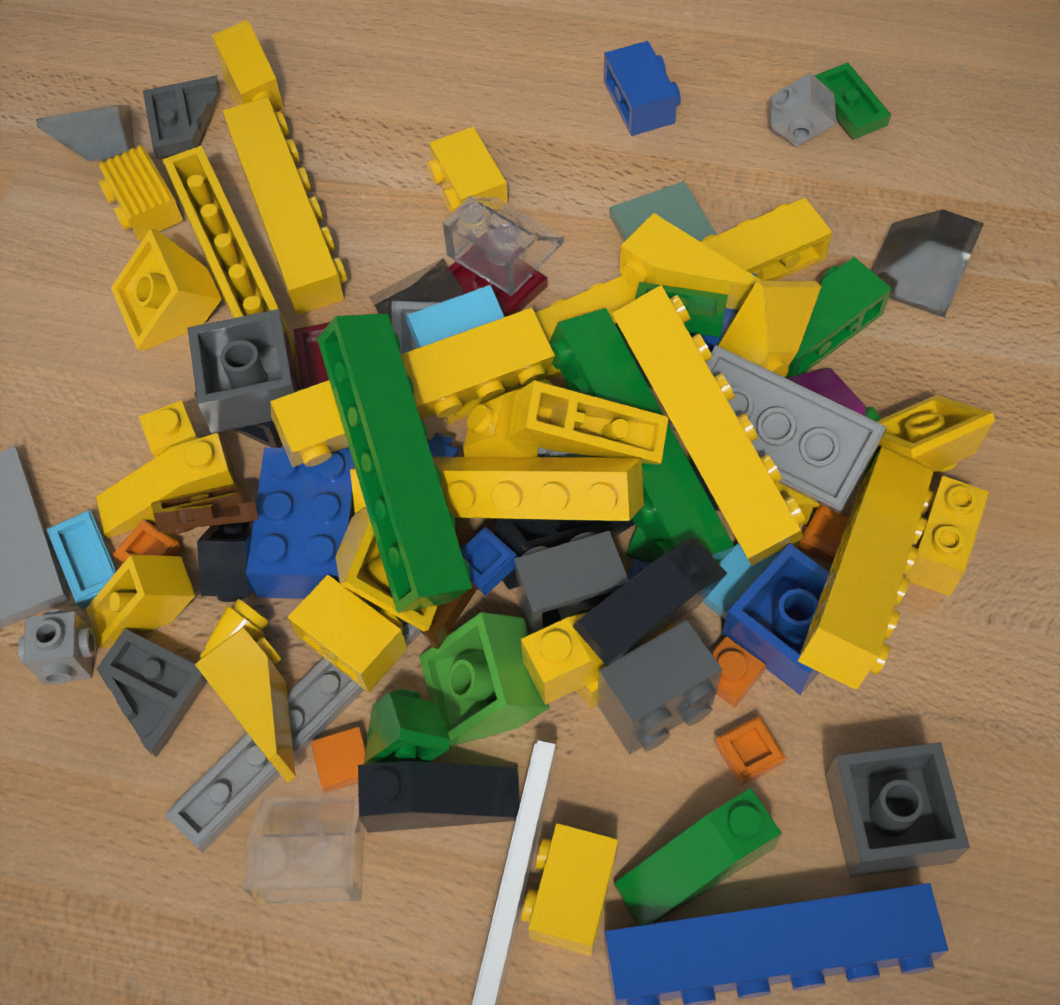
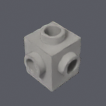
M810 72L789 86L782 88L771 96L770 123L773 130L778 136H784L796 147L818 136L836 124L834 93Z
M54 609L45 612L42 616L25 618V636H21L18 641L19 659L22 665L26 666L44 685L91 679L93 657L96 654L95 633L91 627L88 628L75 611Z

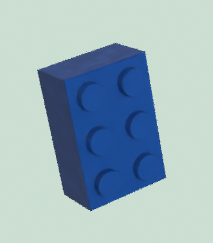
M264 447L256 500L258 520L253 521L246 576L258 598L305 599L327 575L339 582L335 556L350 520L355 515L350 470L354 468V463L349 449L332 452L330 459L316 466L306 467L303 463L292 467L284 448Z

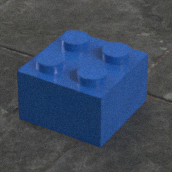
M789 543L728 610L722 634L766 664L768 671L801 695L820 673L798 662V658L829 572Z

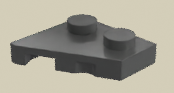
M217 75L143 90L151 142L156 158L179 154L198 146L221 92Z
M127 629L123 630L97 667V671L113 693L122 712L140 737L141 743L155 757L159 755L207 682L194 663Z

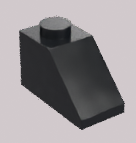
M253 521L213 525L198 539L197 551L201 596H217V599L222 602H235L238 598L242 600L250 596L253 588L246 576Z

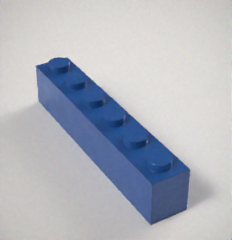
M931 883L605 931L604 937L614 1005H660V1001L682 998L683 1005H707L716 1002L715 993L737 990L738 999L755 998L770 994V985L791 982L794 991L808 990L826 985L824 977L845 974L849 983L862 982L880 977V968L900 966L901 974H915L934 969L933 960H937L949 951Z

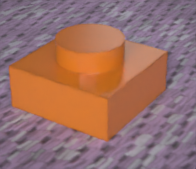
M726 636L712 653V656L722 668L716 694L736 708L762 676L766 664Z

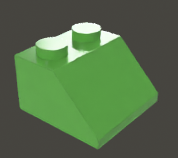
M480 612L448 635L439 650L431 647L419 656L429 699L431 702L437 703L450 737V747L517 729L550 708L549 703L545 705L523 663L521 639L529 635L524 618Z

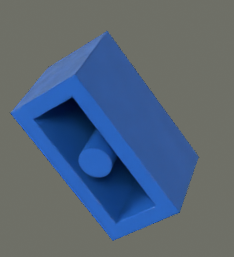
M649 41L605 52L604 84L630 135L634 136L675 124L676 108L681 103L680 91L675 82H670L662 56L655 54Z

